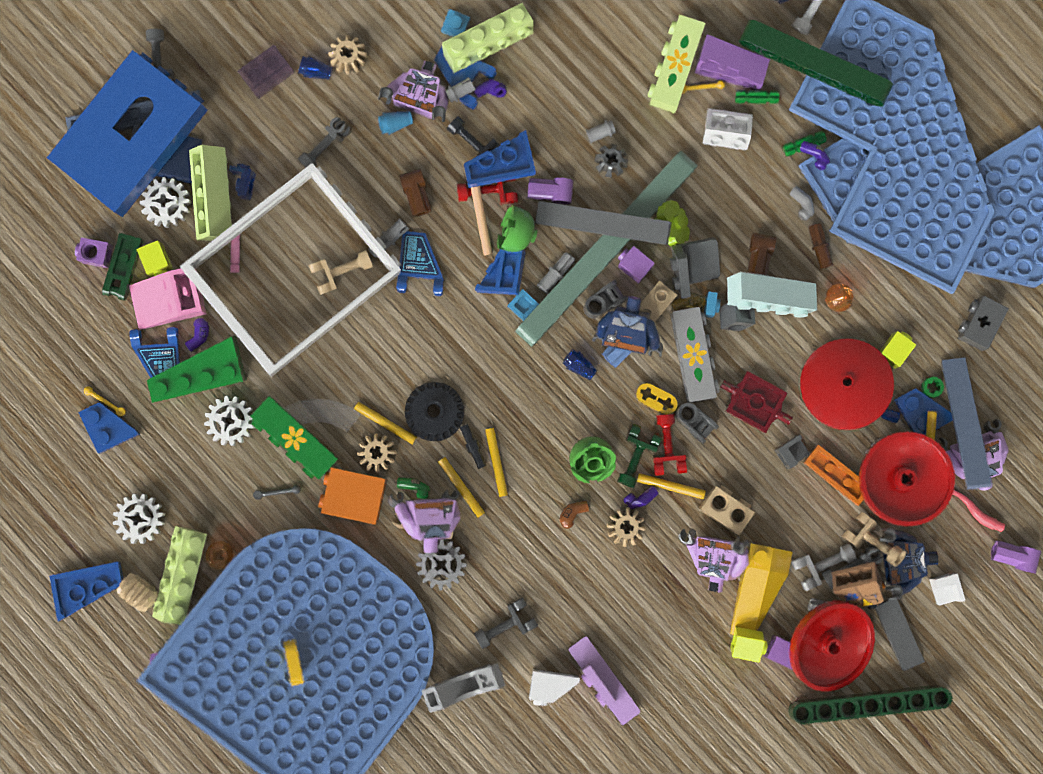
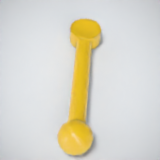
M719 80L717 83L691 86H686L685 84L682 94L686 93L687 90L715 87L723 89L725 82Z
M90 386L84 388L86 395H91L116 411V415L122 417L126 414L124 408H118L95 393Z

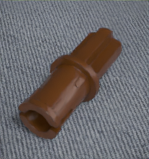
M821 223L809 226L808 229L813 243L812 250H815L819 269L834 266L828 248L830 244L826 241Z

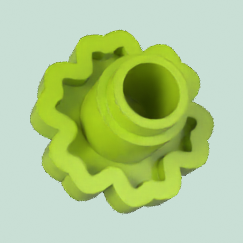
M670 200L664 202L662 206L658 207L657 217L654 219L672 222L669 246L683 244L689 240L690 230L687 226L688 218L685 211L679 207L677 201Z

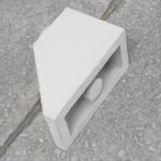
M533 669L529 700H534L533 704L547 706V702L553 703L576 686L580 678L578 675Z

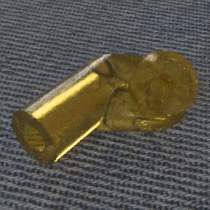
M690 292L691 297H680L671 302V307L674 311L682 310L685 307H700L701 309L706 304V298L703 295Z

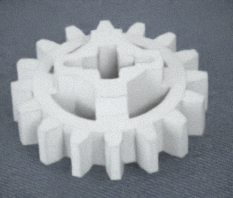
M165 177L162 178V183L154 179V186L148 185L147 189L149 191L141 194L145 197V200L140 201V204L146 207L141 211L144 215H148V221H154V224L158 227L162 222L166 228H169L170 222L177 226V219L184 221L183 213H190L186 205H190L191 201L185 199L190 194L187 190L182 191L184 186L181 183L177 185V181L173 178L169 183ZM170 189L175 190L179 197L172 196ZM167 198L170 202L166 203L164 207L162 203H164ZM152 208L159 209L161 217L156 215Z
M225 396L224 402L216 399L217 406L209 405L212 412L205 413L209 421L205 422L204 425L211 428L207 431V434H215L213 441L217 442L221 439V445H226L229 441L231 446H235L236 440L244 443L243 436L250 437L251 434L248 430L255 429L250 424V421L253 419L249 415L253 409L251 407L245 408L247 402L244 400L239 404V398L235 396L232 401L229 396ZM229 406L225 412L218 414L222 408ZM238 409L244 414L245 421L241 420ZM231 417L235 420L234 424L226 423V418ZM215 421L221 426V433L217 430ZM238 428H242V430L238 434L231 436L233 435V431L237 430Z
M132 494V500L129 497L123 498L125 504H117L120 512H113V515L118 517V520L114 521L113 525H119L120 527L116 533H124L122 539L128 540L131 538L132 544H136L138 539L140 544L146 543V537L150 541L154 540L153 533H161L158 526L165 525L163 521H160V517L165 516V513H159L158 511L162 505H154L156 499L153 497L147 500V494H142L140 499L138 494ZM137 504L134 510L127 512L132 505ZM148 507L151 509L153 517L149 514ZM140 515L141 518L148 521L138 522V520L131 518V516ZM125 521L129 524L130 530L126 527ZM151 526L146 533L141 534L145 527Z

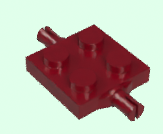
M746 371L741 382L736 386L725 379L722 382L723 384L720 385V388L731 393V399L725 412L757 430L767 433L771 423L776 419L787 425L791 423L790 420L793 419V416L781 411L782 403L788 393L751 372Z

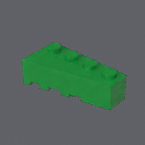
M231 336L146 381L151 401L154 403L243 382L247 379L236 336Z

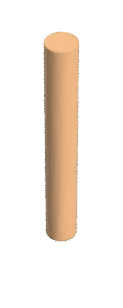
M480 186L472 187L471 191L483 254H493Z

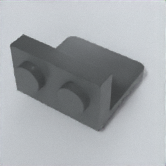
M712 237L671 246L672 258H670L672 271H674L672 284L674 290L679 291L681 298L691 297L690 284L716 279L720 276L718 242L716 238Z

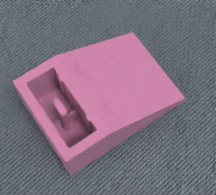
M181 268L129 285L139 330L207 314L202 293Z

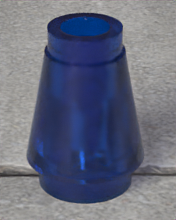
M302 56L298 74H302L305 78L330 80L333 67L311 56Z
M572 349L562 362L566 366L565 369L588 380H591L597 372V369L579 350L575 351Z

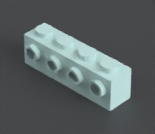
M744 272L727 278L728 305L738 306L740 310L755 308L757 312L775 311L777 315L791 313L794 314V317L799 318L807 317L808 313L817 310L816 283Z

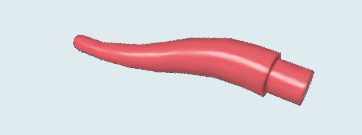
M954 490L953 495L957 496L967 506L972 516L980 524L992 530L995 529L1000 532L1004 530V523L983 513L968 497Z

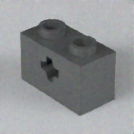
M986 296L980 297L977 300L974 299L968 309L971 312L970 315L959 326L958 331L960 334L957 339L980 351L989 349L1009 308Z

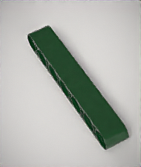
M749 20L739 40L743 47L878 107L884 106L893 86V83L884 77L756 20Z
M930 685L797 700L790 704L788 713L795 722L805 725L945 709L951 705L953 696L948 689L942 686ZM942 691L943 699L937 703L935 695L937 692ZM915 694H919L921 697L917 705L912 704V697ZM896 696L898 700L897 705L890 708L888 704L889 699ZM873 699L875 702L873 709L866 710V701ZM850 701L852 704L851 710L843 713V704ZM827 704L829 707L828 713L823 716L820 715V706ZM799 707H805L806 714L802 718L796 717V710Z

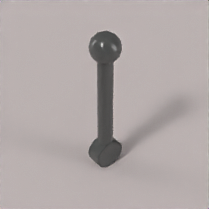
M294 485L292 488L281 490L255 491L253 497L256 500H260L264 496L292 492L299 494L301 488L298 485Z

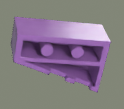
M707 34L701 47L694 73L749 89L760 90L770 59Z

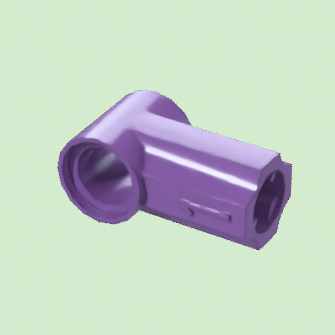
M529 178L528 199L550 200L552 203L563 205L572 203L573 180L568 178H554L553 180Z
M995 541L991 550V560L1036 574L1041 555L1040 550Z

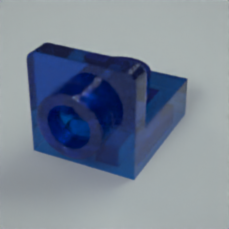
M240 163L237 166L230 165L229 171L233 175L241 176L236 181L235 191L241 199L250 201L256 174L248 165Z

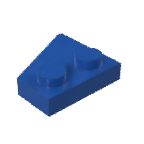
M500 249L495 256V261L487 268V275L481 284L476 285L475 291L477 293L519 295L525 250L510 252Z
M916 388L894 399L910 430L914 433L926 436L927 411H937L936 430L953 421L950 411Z
M100 402L78 412L98 454L140 435L138 430L131 427L121 417L114 414Z

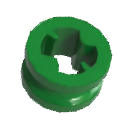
M930 377L922 382L921 391L929 398L938 397L944 391V384L941 379ZM935 382L936 385L934 386H937L938 389L930 393L927 385Z

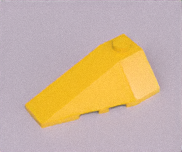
M751 543L747 547L749 565L740 576L730 634L734 635L735 626L756 631L759 629L789 574L792 558L791 551Z

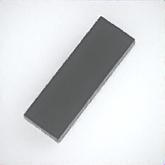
M887 600L878 604L874 609L902 671L924 663V658L898 600Z

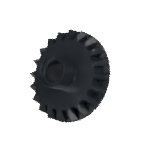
M440 382L424 383L417 387L406 401L404 411L406 422L410 430L424 440H445L454 435L463 422L464 405L462 399L447 384ZM437 405L441 410L439 416L430 417L428 415L429 407Z

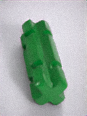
M737 90L735 92L736 103L747 101L750 104H766V102L777 104L780 99V94L777 90H770V92H767V90H749L748 92Z
M819 131L813 135L797 139L794 143H786L783 145V152L787 157L794 155L796 152H801L800 147L803 141L817 145L824 144L827 141L824 131Z

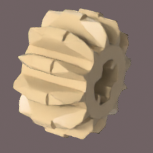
M346 35L345 41L338 37V45L331 43L330 46L333 51L328 53L329 58H332L330 62L332 67L337 66V72L339 73L345 69L346 75H350V69H354V72L358 73L357 65L365 66V62L362 60L367 58V53L364 52L365 45L359 44L357 37L352 41L349 35ZM348 52L351 54V57L347 58L344 54Z
M378 433L374 434V441L369 436H366L365 439L369 444L365 445L361 442L359 444L360 447L365 448V452H357L358 456H365L360 461V464L363 465L369 461L366 467L368 471L375 464L376 473L380 472L381 464L385 470H388L389 467L386 461L390 463L395 462L394 459L389 457V454H397L396 450H389L394 445V442L391 441L385 445L388 436L384 435L381 441H379ZM381 447L382 457L374 459V454L371 453L373 448Z
M626 507L625 515L623 516L622 511L617 509L616 512L619 518L610 515L609 518L615 521V523L606 524V527L614 528V531L609 532L608 536L612 537L617 534V537L614 539L615 544L619 543L621 538H623V547L627 546L628 539L632 545H636L634 536L642 540L643 536L637 532L638 530H646V527L638 526L639 523L645 521L644 518L635 519L639 513L637 510L630 516V508ZM625 520L628 521L629 525H632V530H628L629 533L624 534V530L620 529L621 523L625 524L623 522Z
M132 573L125 577L117 588L118 594L125 602L144 612L152 607L158 596V592L150 583Z

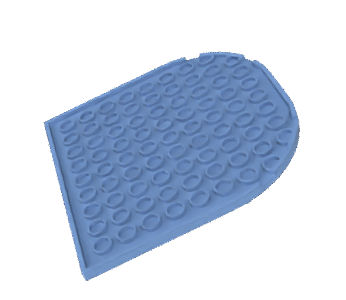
M305 528L290 529L263 537L240 552L213 583L137 681L259 774H365L414 709L423 694L421 690L427 686L433 664V637L427 614L415 593L398 576L350 540L331 532ZM293 639L296 641L304 684L295 686L291 684L283 641Z

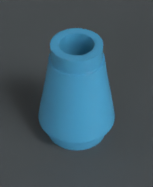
M410 111L383 113L382 116H378V123L382 134L388 133L390 135L413 124V119Z

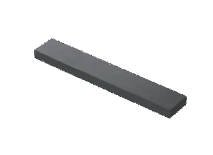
M542 201L538 202L535 224L664 245H668L672 225L670 221Z

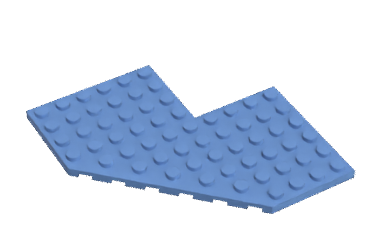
M845 0L820 49L890 80L893 86L884 106L878 107L806 75L789 108V111L870 151L829 232L953 294L994 214L992 203L990 204L982 174L979 173L974 150L968 141L961 112H958L951 83L948 82L945 66L941 54L937 50L933 31L874 0Z
M1040 125L976 163L986 185V193L990 204L992 203L994 214L965 272L1035 288L1043 283V130ZM844 138L824 149L830 158V163L825 170H819L815 167L816 158L814 156L799 165L800 170L833 222L870 152Z

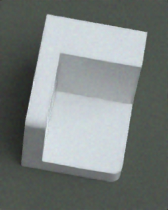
M948 573L929 579L937 605L954 601H965L957 573Z

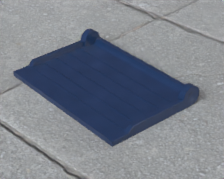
M134 124L131 138L141 127L140 125ZM187 136L156 176L168 179L173 178L177 181L192 184L189 150L200 146L202 139Z

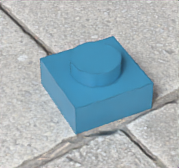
M449 9L441 32L454 37L466 31L470 17Z
M522 289L519 295L507 307L524 321L539 303Z
M708 292L706 294L704 313L707 318H713L715 313H719L721 300L717 299L718 293Z

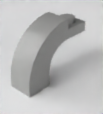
M496 663L466 671L421 691L429 712L445 709L469 697L500 689L506 685L502 672Z

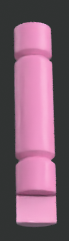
M240 234L231 241V273H239Z

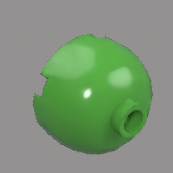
M514 205L507 209L501 222V226H503L502 236L498 234L497 248L510 252H519L527 248L530 242L534 243L537 237V230L534 229L535 222L528 211Z
M596 436L585 437L576 442L571 449L569 462L572 473L578 480L584 483H590L589 480L596 479L597 482L603 481L613 473L616 467L614 450L604 439Z

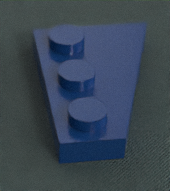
M527 131L519 133V136L510 141H504L501 143V146L490 152L486 151L464 163L468 188L536 175Z
M120 561L49 576L57 621L65 619L117 589L123 580Z

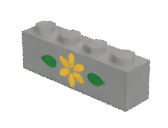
M700 307L674 311L670 316L687 403L714 399L717 397L716 393H719V385L717 379H713L712 371L715 370L713 357H709L708 353L711 343L709 335H705L703 326H706L705 313L700 311Z

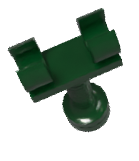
M636 424L632 425L626 439L627 442L636 445L627 471L620 473L617 480L618 483L630 488H634L637 479H635L634 474L644 453L643 450L646 449L656 453L662 439V435L654 433L650 444L637 440L641 426Z

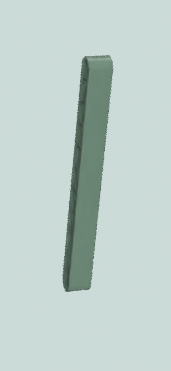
M680 151L622 214L651 218L658 211V207L662 206L698 165L684 152ZM602 235L521 323L515 333L533 347L631 239Z

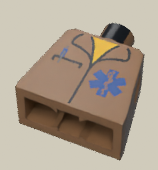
M875 562L832 572L833 592L841 600L853 603L859 608L867 607L868 609H874L879 603L884 601L882 581Z

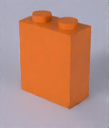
M331 468L330 472L327 471L325 474L323 485H327L325 495L321 494L318 507L322 508L321 513L377 525L387 479Z

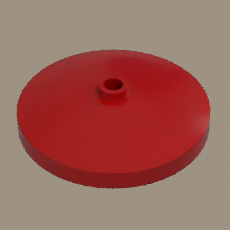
M857 339L833 340L815 350L806 361L800 380L801 395L808 411L822 424L837 430H857L874 423L884 414L893 396L894 376L887 359L874 346ZM850 379L852 383L850 386H845L843 380Z
M900 432L880 439L867 451L860 466L859 486L866 504L878 517L895 525L916 526L933 520L947 507L954 492L955 472L948 454L936 441L919 433ZM902 475L907 477L906 483L901 482L903 479Z
M843 600L825 602L812 609L800 621L791 639L789 658L795 675L808 687L817 691H834L849 685L864 671L871 659L875 645V631L871 619L861 608Z

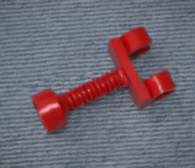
M515 179L507 180V181H502V182H510V181H514ZM502 182L489 186H480L481 195L499 193L500 205L518 202L517 192L504 194ZM466 183L457 184L458 201H468V197L472 195L471 188H468Z
M675 414L656 416L657 425L663 428L665 454L664 457L653 458L654 475H664L663 461L676 460L677 474L687 473L686 455L674 456L672 433L670 432L672 424L675 423Z

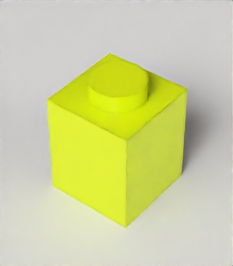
M158 240L137 249L144 269L150 277L173 269L163 244Z
M897 331L892 333L880 352L887 359L890 366L896 369L901 367L916 344L912 342L913 338L903 331Z
M735 626L730 647L732 657L760 662L761 655H765L767 651V641L764 639L763 632Z

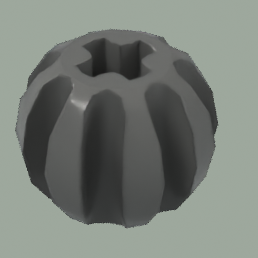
M611 144V149L604 145L599 149L602 154H595L594 162L600 163L596 166V169L599 173L606 171L605 177L612 178V173H615L618 177L624 173L621 167L627 168L628 159L623 158L627 153L624 149L618 151L616 149L618 145ZM614 158L615 162H612L611 165L607 163L608 160Z

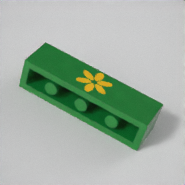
M270 395L250 415V418L253 419L250 423L260 432L264 429L270 435L268 440L277 448L281 445L286 449L285 455L294 463L299 461L304 466L303 472L311 479L315 476L319 480L338 460L335 454Z

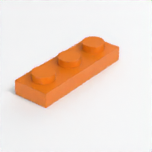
M819 444L816 445L803 463L856 506H859L864 500L859 486V476Z

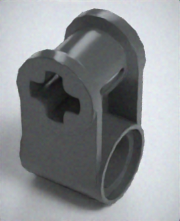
M616 280L608 283L587 299L584 305V313L587 317L591 319L599 318L628 299L618 288ZM597 302L601 310L599 312H592L589 308V303Z
M692 403L680 404L675 410V417L678 422L702 444L706 442L705 439L714 429L717 430L719 428L716 422ZM684 407H688L692 411V416L689 420H685L681 415Z

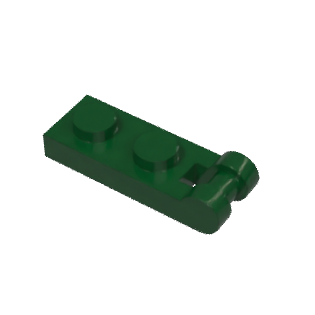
M119 233L103 285V295H114L118 299L126 301L129 294V285L131 284L139 257L137 249L142 247L143 239ZM115 279L121 281L120 287L114 286Z

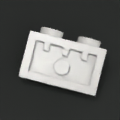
M708 108L703 144L747 150L751 138L753 115Z

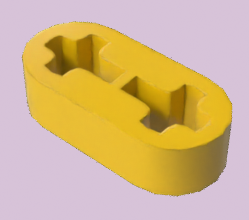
M642 384L636 390V398L641 404L661 414L668 415L677 409L676 398L652 384ZM649 388L650 394L656 397L655 400L649 397L643 400V394L640 391H645ZM658 398L663 401L669 398L671 400L670 404L673 405L672 409L667 408L663 410V404L657 402Z
M295 639L283 641L292 686L304 684Z

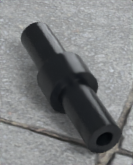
M469 425L461 426L460 430L467 443L465 447L468 453L472 454L477 468L481 469L487 466L479 450L481 446L478 440L474 439Z

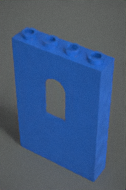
M133 50L47 156V159L121 217L127 213L208 111L202 105L204 100L194 92L191 95L185 91L187 87L178 79L173 82L168 78L169 72L160 65L156 69L151 65L153 60L143 52L139 55ZM148 97L153 102V111L130 141H128L113 128L137 98Z

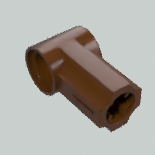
M421 169L400 174L404 194L407 195L413 217L423 216L432 212L425 191L426 185Z
M753 232L749 247L751 255L747 273L768 275L770 259L773 256L776 245L775 236Z

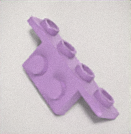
M587 636L568 649L584 672L581 677L589 688L592 685L598 692L595 697L602 707L607 704L622 725L640 713V709Z

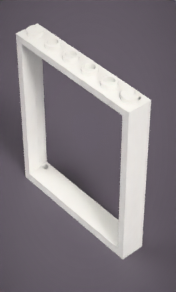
M313 163L180 266L187 277L271 377L401 272L399 268L401 264L393 254L391 256L388 255L384 250L386 245L379 237L376 239L370 233L372 229L364 219L361 221L355 215L357 211L349 201L347 203L343 201L340 197L342 193L335 184L330 185L326 180L328 176L320 166L316 168ZM312 178L389 272L273 364L195 269Z

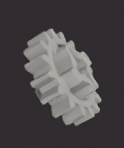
M444 539L440 540L438 549L448 550L449 552L446 555H438L436 552L418 554L422 559V562L416 563V566L422 567L418 575L424 574L425 578L422 582L425 583L429 580L431 582L430 588L438 584L439 590H442L443 585L446 584L450 589L452 588V581L457 584L460 582L457 578L458 575H465L461 571V568L467 566L466 563H461V559L465 557V554L459 555L457 552L460 550V547L458 546L453 549L452 541L445 545ZM428 557L432 561V568L429 571L426 568ZM454 558L457 561L456 572L451 568V561ZM436 559L440 561L445 559L447 561L445 566L449 573L442 568L440 570L436 568L438 565ZM437 574H444L449 579L437 580L434 577Z

